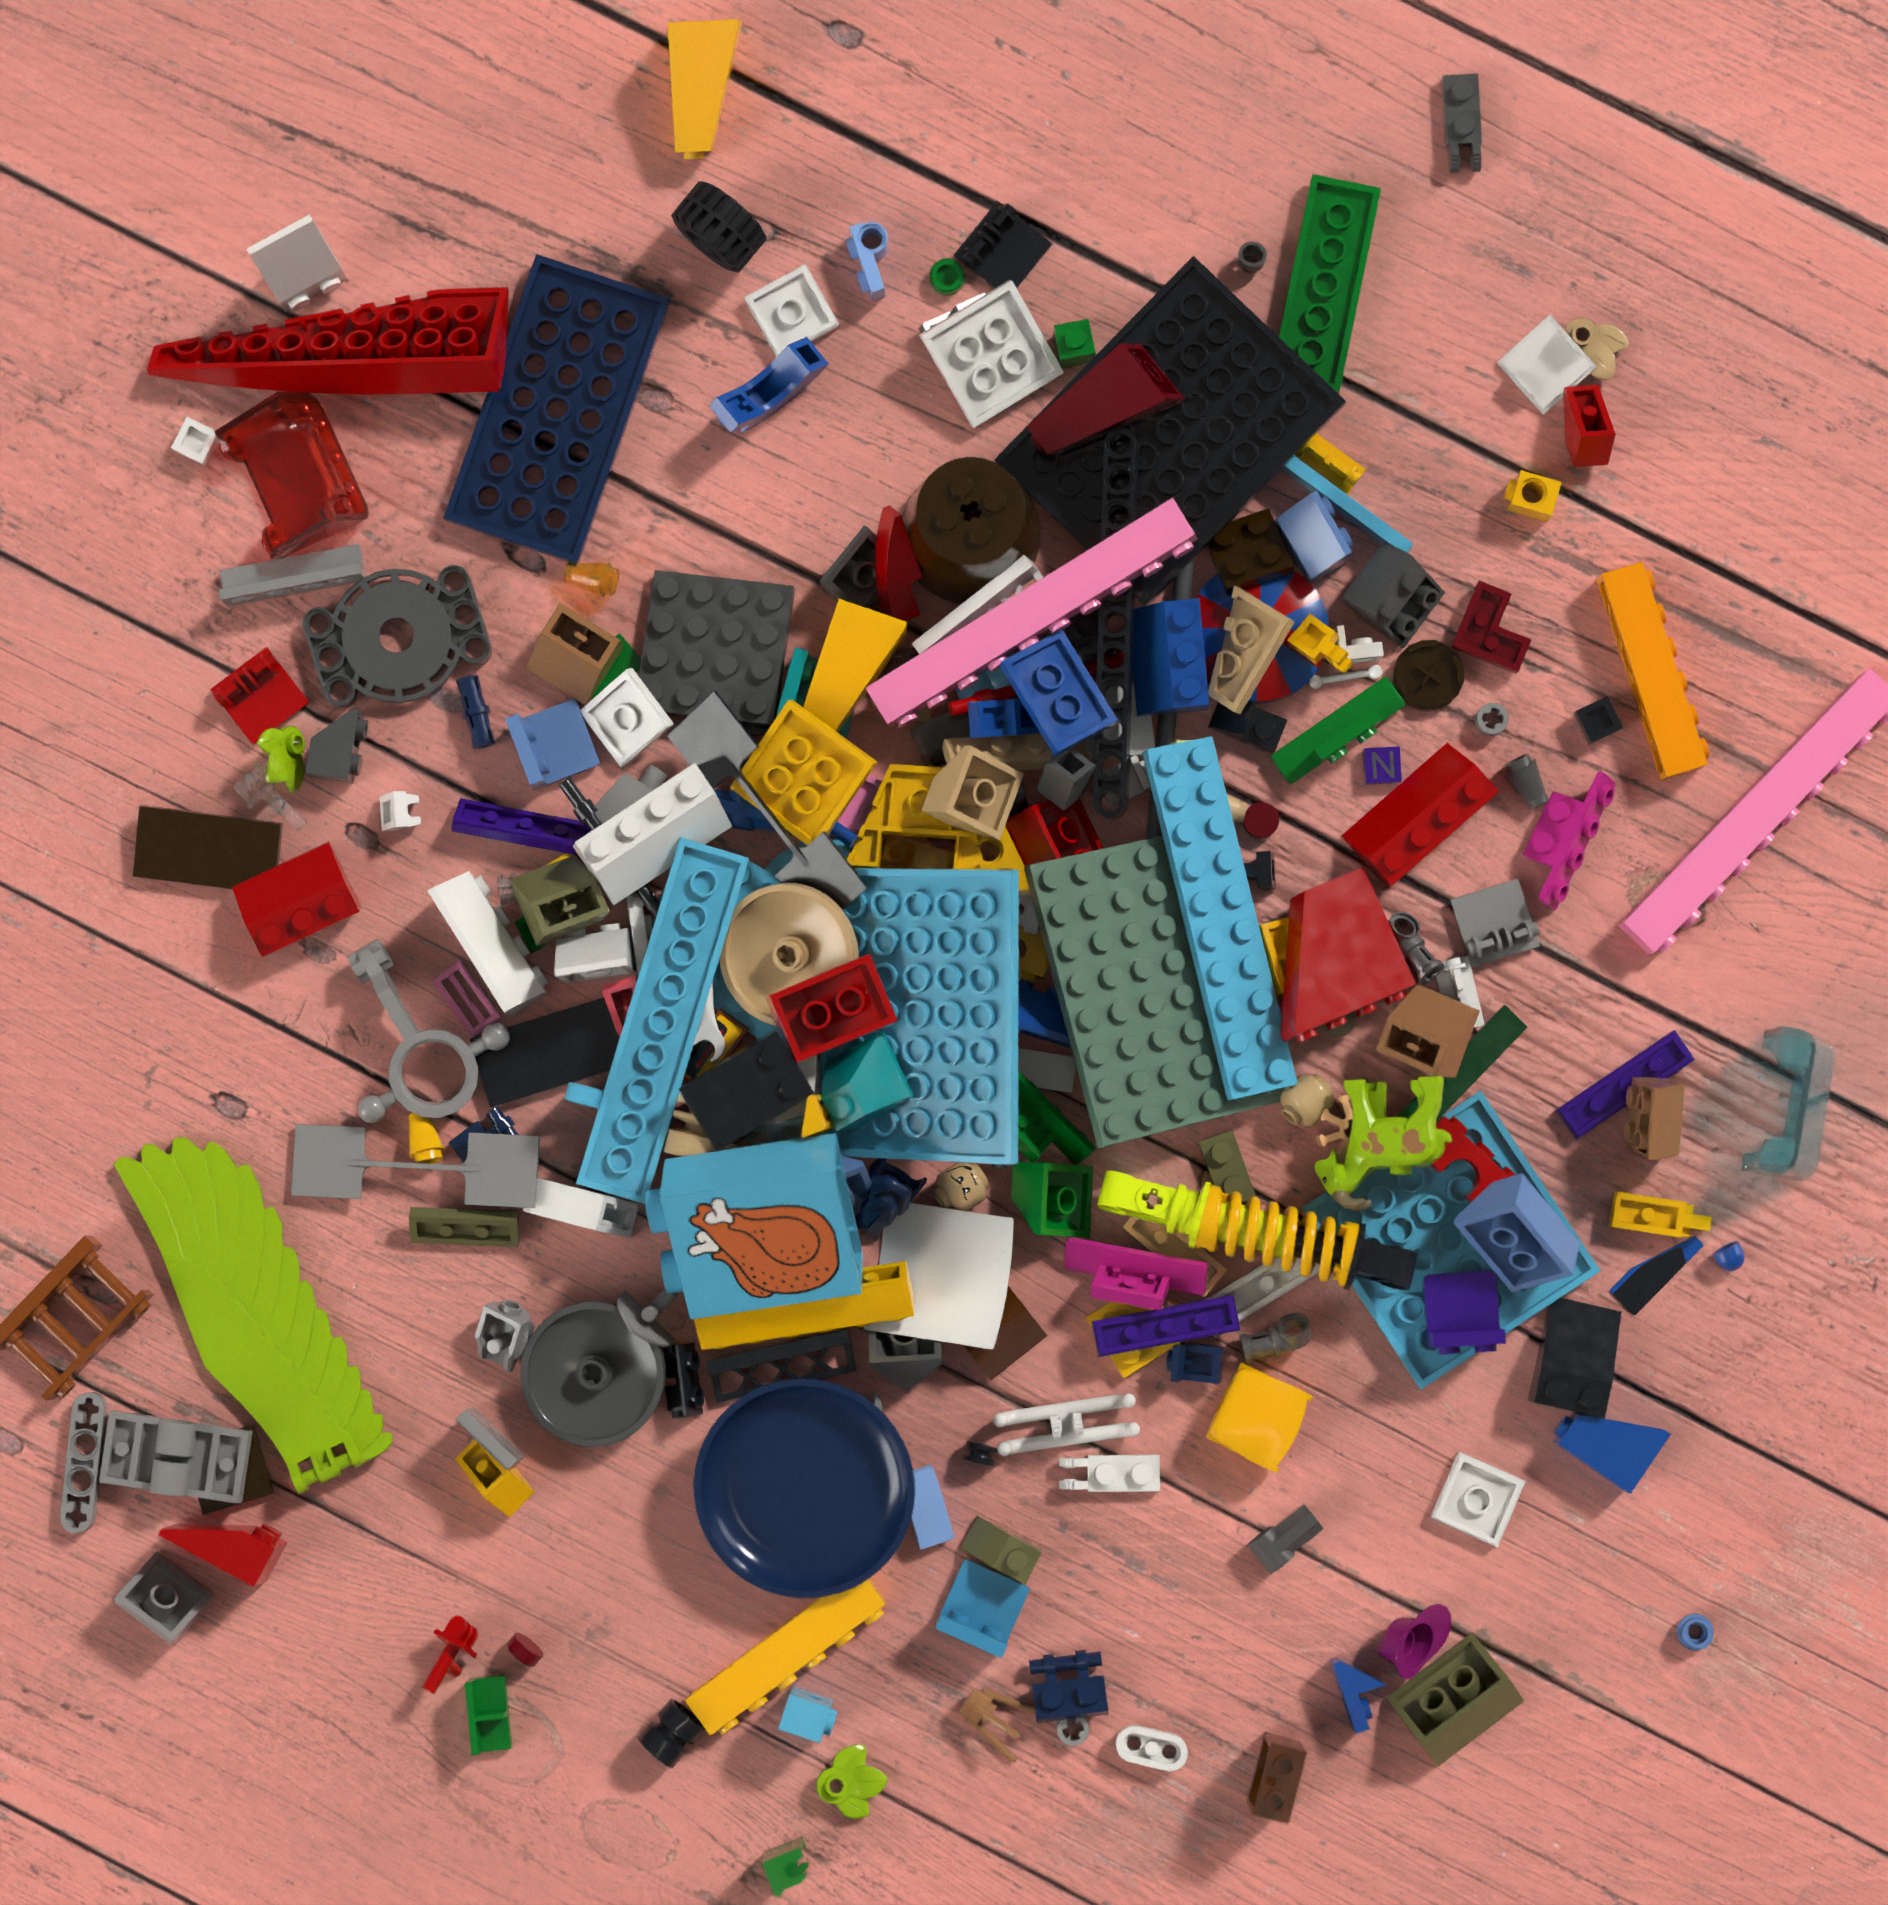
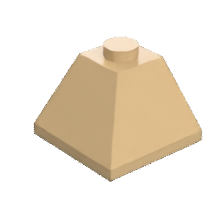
M966 745L933 777L921 811L950 826L994 840H1000L1024 774L982 751Z

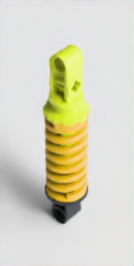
M1106 1171L1097 1202L1098 1208L1110 1213L1128 1215L1165 1225L1167 1233L1174 1234L1176 1231L1181 1234L1185 1233V1235H1188L1189 1248L1204 1247L1208 1251L1215 1252L1220 1244L1224 1243L1225 1254L1229 1257H1234L1238 1253L1239 1248L1244 1249V1259L1248 1262H1253L1258 1253L1263 1254L1262 1262L1265 1266L1272 1267L1278 1258L1282 1260L1281 1268L1285 1272H1291L1297 1258L1301 1259L1300 1274L1302 1276L1309 1277L1317 1263L1320 1264L1319 1279L1321 1281L1328 1282L1334 1271L1333 1279L1338 1280V1284L1348 1291L1355 1277L1378 1282L1393 1289L1410 1290L1418 1254L1405 1248L1387 1246L1365 1240L1366 1224L1344 1222L1343 1225L1341 1224L1338 1234L1335 1235L1336 1222L1333 1217H1325L1317 1230V1216L1314 1212L1308 1211L1304 1214L1298 1225V1210L1296 1207H1287L1283 1215L1279 1214L1278 1203L1271 1201L1264 1210H1261L1260 1199L1255 1196L1250 1197L1246 1205H1242V1196L1239 1192L1233 1191L1228 1196V1194L1222 1193L1220 1187L1211 1185V1182L1206 1181L1200 1192H1195L1191 1189L1188 1190L1186 1185L1179 1184L1174 1189L1140 1180L1117 1171ZM1150 1195L1157 1196L1158 1204L1154 1206L1153 1210L1148 1209L1147 1202L1144 1201L1148 1200Z

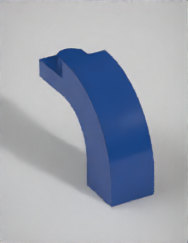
M805 337L787 345L774 361L757 376L744 385L716 397L709 407L716 414L719 422L730 433L739 429L742 432L748 431L772 416L795 398L829 363L808 337Z

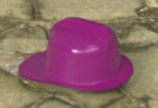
M1434 1604L1423 1610L1416 1618L1402 1617L1395 1619L1389 1625L1385 1637L1378 1645L1377 1652L1390 1663L1396 1665L1400 1677L1404 1679L1413 1678L1423 1665L1444 1645L1450 1633L1452 1623L1450 1611L1444 1605Z

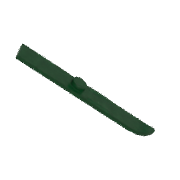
M1506 1005L1468 1042L1456 1077H1444L1442 1106L1436 1122L1528 1028ZM1417 1096L1396 1117L1409 1118L1418 1108Z

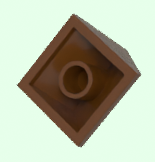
M1008 1286L1003 1315L994 1348L991 1350L963 1346L992 1380L1043 1340L1047 1334Z

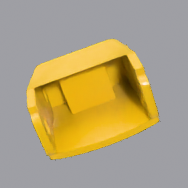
M1240 1362L1210 1422L1205 1438L1242 1455L1266 1469L1278 1473L1280 1467L1277 1465L1291 1447L1303 1421L1307 1401L1311 1402L1314 1396Z

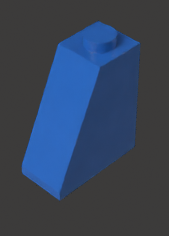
M1572 1413L1570 1418L1565 1415L1556 1426L1554 1434L1557 1437L1553 1443L1624 1492L1631 1494L1671 1434L1660 1428Z

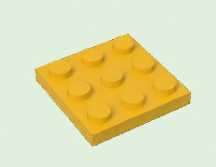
M791 699L786 702L758 744L759 748L752 753L741 770L782 826L806 845H809L822 832L825 831L829 835L877 764V761ZM735 778L729 788L759 809Z

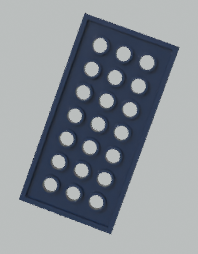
M536 254L506 338L505 370L500 392H487L443 519L459 526L579 565L669 308L670 298ZM556 291L565 292L569 297L567 304L562 308L552 307L549 304V298L552 293ZM589 302H596L601 305L602 312L595 319H587L582 315L583 307ZM623 313H629L635 318L634 326L626 331L618 329L615 325L617 317ZM544 324H552L557 328L556 336L550 341H542L537 336L538 329ZM577 335H585L590 339V346L584 352H575L571 349V341ZM611 346L620 347L624 351L623 358L618 363H608L604 359V353L607 348ZM532 357H541L545 360V368L538 374H531L526 370L527 361ZM565 368H574L579 373L578 380L572 385H564L559 381V375ZM599 379H607L612 383L611 392L606 396L600 397L592 392L593 384ZM523 389L530 390L534 394L533 402L527 407H519L514 402L516 393ZM554 401H562L567 405V411L561 418H552L548 415V406ZM595 412L599 414L601 418L600 424L595 429L588 430L581 426V418L585 413ZM511 422L522 426V433L515 440H507L503 437L504 427ZM546 433L553 435L556 441L551 450L540 451L537 449L536 440L540 435ZM576 445H584L589 449L587 459L580 463L573 462L569 458L570 450ZM499 455L507 456L510 459V467L504 473H496L491 469L492 460ZM534 466L540 467L544 471L542 481L535 485L528 484L524 479L527 469ZM572 478L577 482V489L572 495L564 496L558 492V484L562 479ZM492 488L499 493L498 501L493 506H483L479 501L480 494L485 489ZM523 499L532 503V511L527 517L519 518L513 514V506L517 501ZM553 511L563 512L566 516L564 525L558 529L548 527L546 525V518L549 513Z

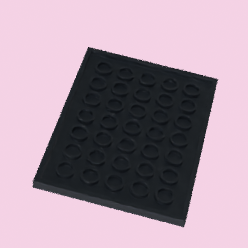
M1194 256L1031 421L1033 422L1120 343L1142 344L1185 398L1184 401L1176 406L1123 427L1133 433L1139 444L1137 519L1173 498L1198 540L1192 543L1194 548L1187 554L1179 558H1175L1172 555L1161 562L1163 567L1156 573L1148 577H1144L1141 574L1135 578V597L1144 606L1149 605L1346 404V401ZM1025 427L994 459L995 462L1006 469L1034 500L1086 550H1089L1101 542L1103 454L1106 435L1062 454L1048 455L1047 453H1041L1030 440V437L1033 435ZM1119 438L1113 444V452L1116 454L1126 453L1130 449L1131 441L1127 438ZM1124 473L1117 474L1112 479V488L1116 490L1126 488L1130 481L1129 475ZM1125 509L1115 510L1110 518L1111 523L1116 526L1126 523L1129 516L1128 511Z

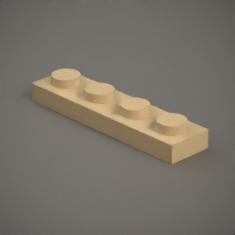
M1041 733L981 738L944 739L942 746L947 764L966 745H970L1017 771L1044 769L1046 761L1054 756ZM1084 741L1072 747L1089 759Z

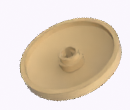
M778 883L752 892L735 906L719 962L725 984L736 1002L756 1019L777 1026L765 999L767 996L858 959L859 952L856 935L848 917L829 896L807 885Z

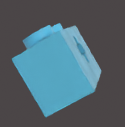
M792 1686L778 1730L820 1743L823 1734L830 1736L838 1711L831 1709L834 1699Z

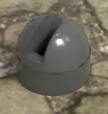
M1257 242L1243 244L1238 253L1240 268L1247 273H1256L1261 270L1266 262V249Z

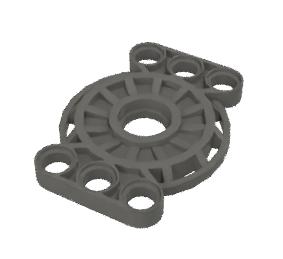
M458 565L445 567L440 572L437 582L429 576L413 570L389 569L377 571L360 579L350 587L338 602L334 614H331L324 608L317 607L309 610L304 615L302 621L323 695L330 704L337 708H346L352 705L356 700L358 691L382 702L404 703L419 700L434 693L448 681L457 668L460 658L470 665L479 666L485 664L491 658L493 652L471 577L463 567ZM456 572L462 574L465 579L462 589L454 592L449 591L445 586L448 575ZM391 576V582L380 583L373 587H370L368 584L379 578ZM399 576L414 577L422 581L418 586L410 582L400 581ZM429 585L435 588L434 594L428 591ZM363 588L364 593L356 598L351 607L347 606L346 604L352 595ZM462 606L472 607L475 611V618L468 625H462L456 621V612ZM341 612L346 614L344 622L339 620ZM317 615H324L329 619V627L322 634L313 633L310 629L311 620ZM393 619L407 621L414 632L413 642L409 648L397 653L386 650L380 642L382 627ZM474 639L482 640L485 644V653L479 658H470L466 653L467 644ZM329 648L336 649L340 656L339 662L333 667H324L320 660L322 652ZM452 651L455 652L453 660L449 659ZM447 666L448 669L443 676L432 684L431 681ZM362 679L367 682L365 687L360 685ZM337 682H345L350 687L349 696L343 701H336L331 696V688ZM422 686L426 688L418 693L404 696L405 691L415 690ZM377 687L385 691L395 692V696H384L373 691Z

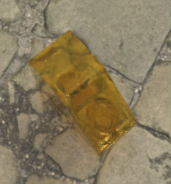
M886 835L881 849V869H953L954 854L947 850L897 835Z

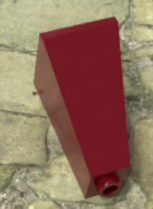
M1120 343L1026 428L1033 435L1030 437L1031 442L1041 453L1059 455L1107 435L1114 428L1126 427L1176 406L1184 401L1185 398L1142 344Z

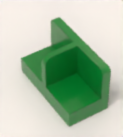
M506 1674L470 1678L465 1682L471 1755H480L485 1751L511 1749L513 1745Z

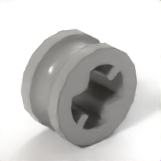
M1498 703L1483 705L1475 716L1477 730L1486 736L1500 734L1509 722L1507 710ZM1491 710L1498 713L1496 718L1499 716L1501 718V723H1496L1492 729L1485 726L1488 723L1487 721L1484 723L1482 721V716H1487Z
M1085 1717L1075 1719L1076 1724L1080 1721L1083 1725V1728L1078 1730L1079 1737L1070 1738V1733L1067 1736L1064 1735L1062 1729L1067 1728L1068 1720L1057 1722V1735L1064 1744L1078 1746L1088 1738L1089 1724Z

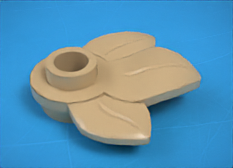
M1576 318L1569 322L1564 330L1597 366L1590 375L1601 380H1611L1616 366L1614 353L1622 351L1629 346L1627 337L1622 331L1611 324L1596 325L1587 318ZM1578 329H1583L1587 332L1588 338L1586 341H1579L1576 338V331Z

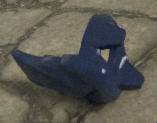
M886 1158L876 1159L869 1167L872 1185L867 1192V1199L861 1205V1211L855 1216L857 1229L862 1230L873 1241L879 1239L882 1229L890 1226L897 1215L901 1216L908 1209L910 1202L927 1182L926 1177L919 1180L911 1178L901 1169L887 1163Z

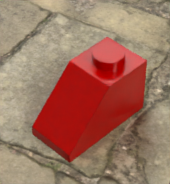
M1599 385L1564 387L1565 443L1573 467L1608 465L1616 434Z

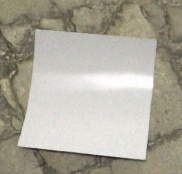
M910 1203L908 1209L901 1216L897 1215L890 1226L883 1228L879 1265L907 1261L914 1293V1316L900 1321L888 1320L870 1323L864 1326V1329L992 1350L997 1339L1007 1295L1012 1258L1014 1219Z

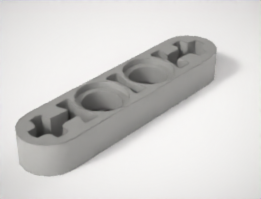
M96 1392L79 1395L72 1406L60 1511V1522L63 1528L71 1533L85 1532L93 1526L96 1520L100 1487L99 1478L108 1415L106 1399ZM91 1398L93 1399V1405L99 1406V1411L91 1415L90 1425L98 1424L97 1430L92 1428L79 1429V1423H87L88 1417L87 1412L82 1411V1404H87ZM83 1434L91 1435L95 1440V1449L89 1455L82 1454L77 1448V1440ZM79 1470H84L91 1476V1485L85 1491L78 1490L73 1484V1476ZM71 1495L76 1497L90 1496L89 1502H81V1513L86 1514L87 1519L80 1522L79 1527L75 1526V1520L70 1519L69 1516L78 1507V1500L71 1501Z

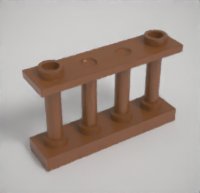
M83 1236L0 1324V1350L5 1348L8 1350L13 1349L51 1385L41 1395L46 1401L54 1400L56 1397L60 1400L63 1399L76 1385L72 1380L131 1318L135 1321L138 1320L151 1306L147 1302L154 1295L150 1290H141L135 1296L98 1260L99 1255L96 1252L103 1245L93 1236ZM80 1269L83 1271L88 1270L126 1306L111 1322L73 1286L74 1281L71 1278ZM55 1295L57 1297L63 1296L100 1332L87 1348L48 1313L49 1308L46 1304ZM30 1321L33 1324L39 1323L75 1358L73 1363L62 1374L58 1373L23 1339L24 1334L21 1331Z

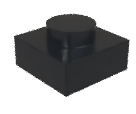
M1608 696L1574 712L1589 745L1623 729Z

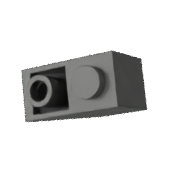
M349 710L311 738L305 774L312 778L353 784L354 775L359 776L362 767V755L358 754L360 741L366 740L368 732V720H364V714L360 710Z

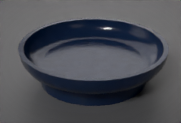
M791 1379L767 1384L749 1392L730 1405L719 1416L703 1441L698 1454L693 1481L694 1501L699 1523L706 1539L719 1558L734 1573L752 1585L770 1593L794 1598H818L838 1594L856 1587L876 1574L891 1559L903 1541L910 1525L915 1500V1480L910 1456L903 1439L888 1417L875 1404L852 1389L816 1379Z

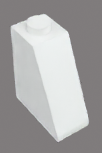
M537 1178L535 1208H524L523 1212L631 1238L639 1203Z

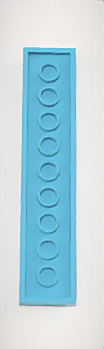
M1210 736L1147 749L1142 752L1227 1101L1297 1085L1288 1042H1283L1280 1036L1282 1018L1213 737Z
M680 837L576 1184L645 1204V1193L647 1190H650L678 1098V1089L681 1087L749 858Z

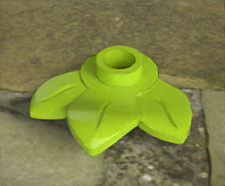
M285 726L281 730L275 728L266 729L257 741L259 748L266 754H269L266 781L268 783L285 781L290 793H295L302 785L305 770L302 755L305 748V739L301 731L295 726Z
M861 1744L851 1745L840 1750L834 1757L832 1767L823 1770L816 1781V1791L819 1797L827 1803L836 1804L843 1815L853 1819L869 1816L867 1799L879 1794L888 1782L887 1777L880 1770L871 1766H865L866 1746ZM838 1779L840 1781V1789L833 1793L829 1788L830 1782Z

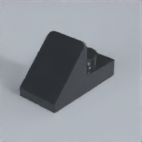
M1253 701L1247 702L1241 714L1233 712L1218 702L1208 728L1273 754L1287 719L1255 707L1257 703Z

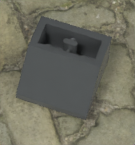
M1382 542L1341 599L1359 618L1404 649L1445 592L1411 554Z

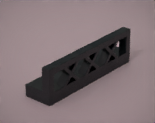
M848 1328L706 1361L717 1403L740 1398L757 1388L767 1385L751 1377L758 1364L766 1362L780 1369L772 1383L778 1382L783 1372L792 1377L785 1380L802 1378L819 1380L857 1371ZM844 1345L848 1362L847 1366L832 1368L821 1361L828 1348ZM822 1350L818 1358L810 1354V1352ZM804 1354L815 1361L807 1375L797 1376L786 1369L793 1356ZM787 1358L783 1366L775 1362V1360ZM818 1364L827 1369L813 1373ZM752 1366L748 1374L740 1370V1368ZM733 1370L745 1377L737 1391L722 1393L718 1373ZM748 1380L757 1385L743 1389Z

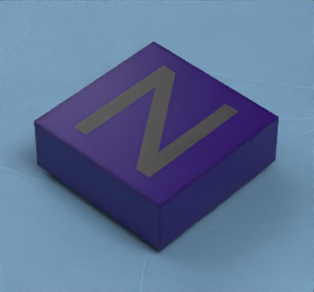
M1400 746L1363 749L1365 785L1402 782Z

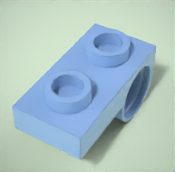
M862 222L849 226L851 238L845 239L851 260L858 258L862 271L856 272L862 293L869 291L872 301L884 298L885 288L876 262L883 259L887 254V232L882 225L876 222L864 224ZM874 235L879 237L882 242L879 247L869 249L862 244L863 240L868 236Z

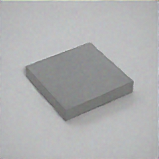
M475 1407L465 1409L456 1418L457 1422L505 1469L518 1465L525 1457Z

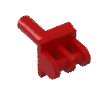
M461 1616L452 1617L443 1632L435 1629L433 1632L446 1646L422 1686L423 1689L432 1694H435L446 1673L453 1678L458 1677L462 1673L461 1665L454 1660L459 1651L474 1659L477 1656L472 1647L478 1638V1631Z

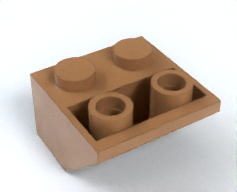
M559 603L541 631L526 669L580 703L587 705L624 648V645L620 639Z
M1417 984L1388 1016L1376 1050L1430 1075L1456 1077L1480 1010Z
M1632 1077V1085L1626 1091V1104L1630 1108L1629 1122H1625L1623 1128L1624 1142L1627 1143L1628 1149L1648 1160L1679 1155L1684 1083L1674 1078Z

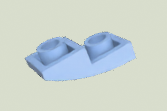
M932 1464L913 1470L915 1500L911 1523L918 1547L922 1550L955 1539Z

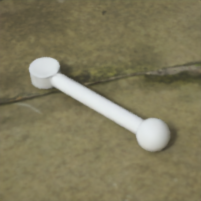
M1374 664L1368 670L1327 677L1314 675L1309 680V684L1312 688L1318 689L1322 684L1363 677L1378 679L1382 675V668Z

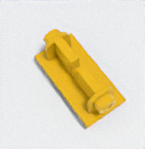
M1318 434L1295 455L1347 495L1366 471L1364 467Z

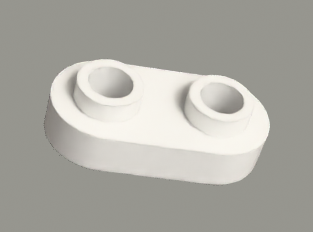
M1132 1724L1122 1728L1116 1737L1117 1751L1127 1762L1164 1771H1175L1181 1768L1187 1760V1746L1184 1740L1174 1733ZM1132 1736L1138 1737L1141 1741L1140 1746L1136 1749H1131L1127 1746V1740ZM1166 1745H1173L1176 1748V1752L1172 1757H1165L1162 1754V1749Z

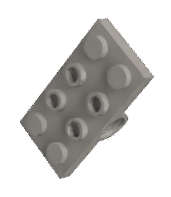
M111 1410L108 1417L99 1483L145 1489L151 1493L167 1496H191L237 1504L242 1503L253 1431Z

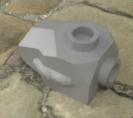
M512 1300L491 1302L484 1305L475 1333V1339L478 1344V1356L482 1359L496 1362L504 1370L511 1372L517 1360L523 1355L535 1328L529 1312L524 1310L521 1304Z

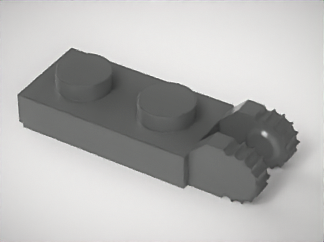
M1478 74L1443 75L1445 148H1448L1450 173L1459 172L1461 163L1459 147H1470L1472 172L1481 171L1482 132Z

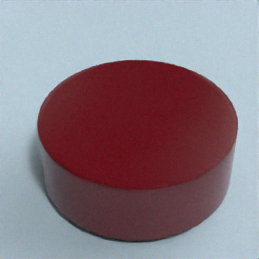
M1258 802L1252 804L1246 810L1243 826L1250 836L1258 839L1267 838L1278 828L1279 815L1272 805Z
M515 1633L507 1643V1647L512 1655L525 1665L535 1666L543 1657L542 1650L521 1633Z

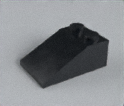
M777 1031L767 1033L678 1089L715 1151L814 1094L813 1089Z
M1559 1298L1550 1304L1547 1309L1528 1401L1605 1419L1613 1383L1622 1312L1565 1298Z

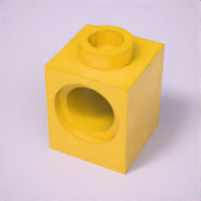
M1521 470L1515 480L1510 478L1507 483L1503 498L1509 500L1506 511L1548 522L1553 515L1562 482ZM1522 489H1535L1539 495V501L1536 503L1527 502L1522 496Z

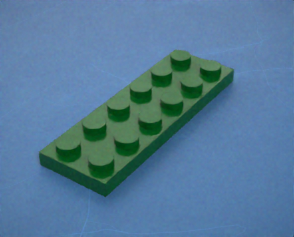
M1312 174L1278 337L1339 394L1381 188Z

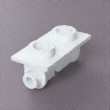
M1457 957L1442 962L1444 968L1436 976L1440 993L1480 1010L1474 1028L1484 1026L1469 957Z

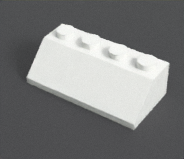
M694 763L577 840L573 848L614 906L671 868L680 837L706 845L730 829L732 825L716 793L696 763Z
M468 871L428 890L431 898L504 1013L513 1017L548 995L544 988L549 983L538 965L532 968L525 958L530 953L527 946L519 935L513 938L506 926L511 922L500 905L494 908L487 896L492 891L481 875L475 878Z

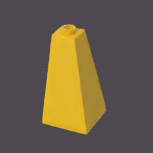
M741 20L667 22L675 153L683 152V159L705 158L704 151H712L742 29Z
M839 599L803 708L838 733L867 694L866 687L877 680L905 641L907 622Z

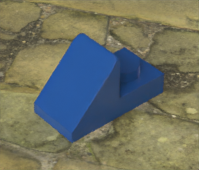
M1338 1658L1331 1659L1330 1662L1352 1730L1356 1734L1369 1730L1367 1720L1373 1718L1367 1698H1359L1358 1694L1385 1686L1386 1684L1382 1680Z

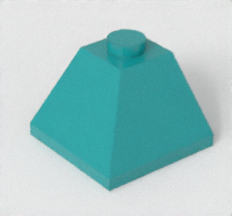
M883 1031L874 1034L824 1064L822 1101L836 1131L859 1128L914 1096Z

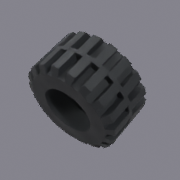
M699 181L671 214L676 227L697 249L719 266L732 272L739 273L767 240L760 224L745 208L718 187L703 181Z

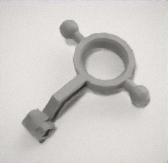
M377 938L348 955L347 959L362 984L371 979L378 998L404 1041L397 1046L389 1063V1083L392 1089L379 1097L368 1095L362 1098L357 1107L359 1117L367 1123H376L384 1117L386 1109L397 1102H400L406 1110L421 1117L441 1118L456 1113L470 1101L477 1087L478 1064L475 1057L488 1049L493 1051L504 1049L510 1041L509 1030L500 1023L488 1024L482 1032V1037L468 1045L461 1037L446 1030L426 1029L419 1031L400 1000L394 982L387 972V969L394 966V963L385 946ZM427 1042H441L454 1048L462 1057L466 1068L465 1081L461 1089L453 1097L441 1102H428L414 1096L406 1087L402 1076L403 1062L407 1054L416 1046Z

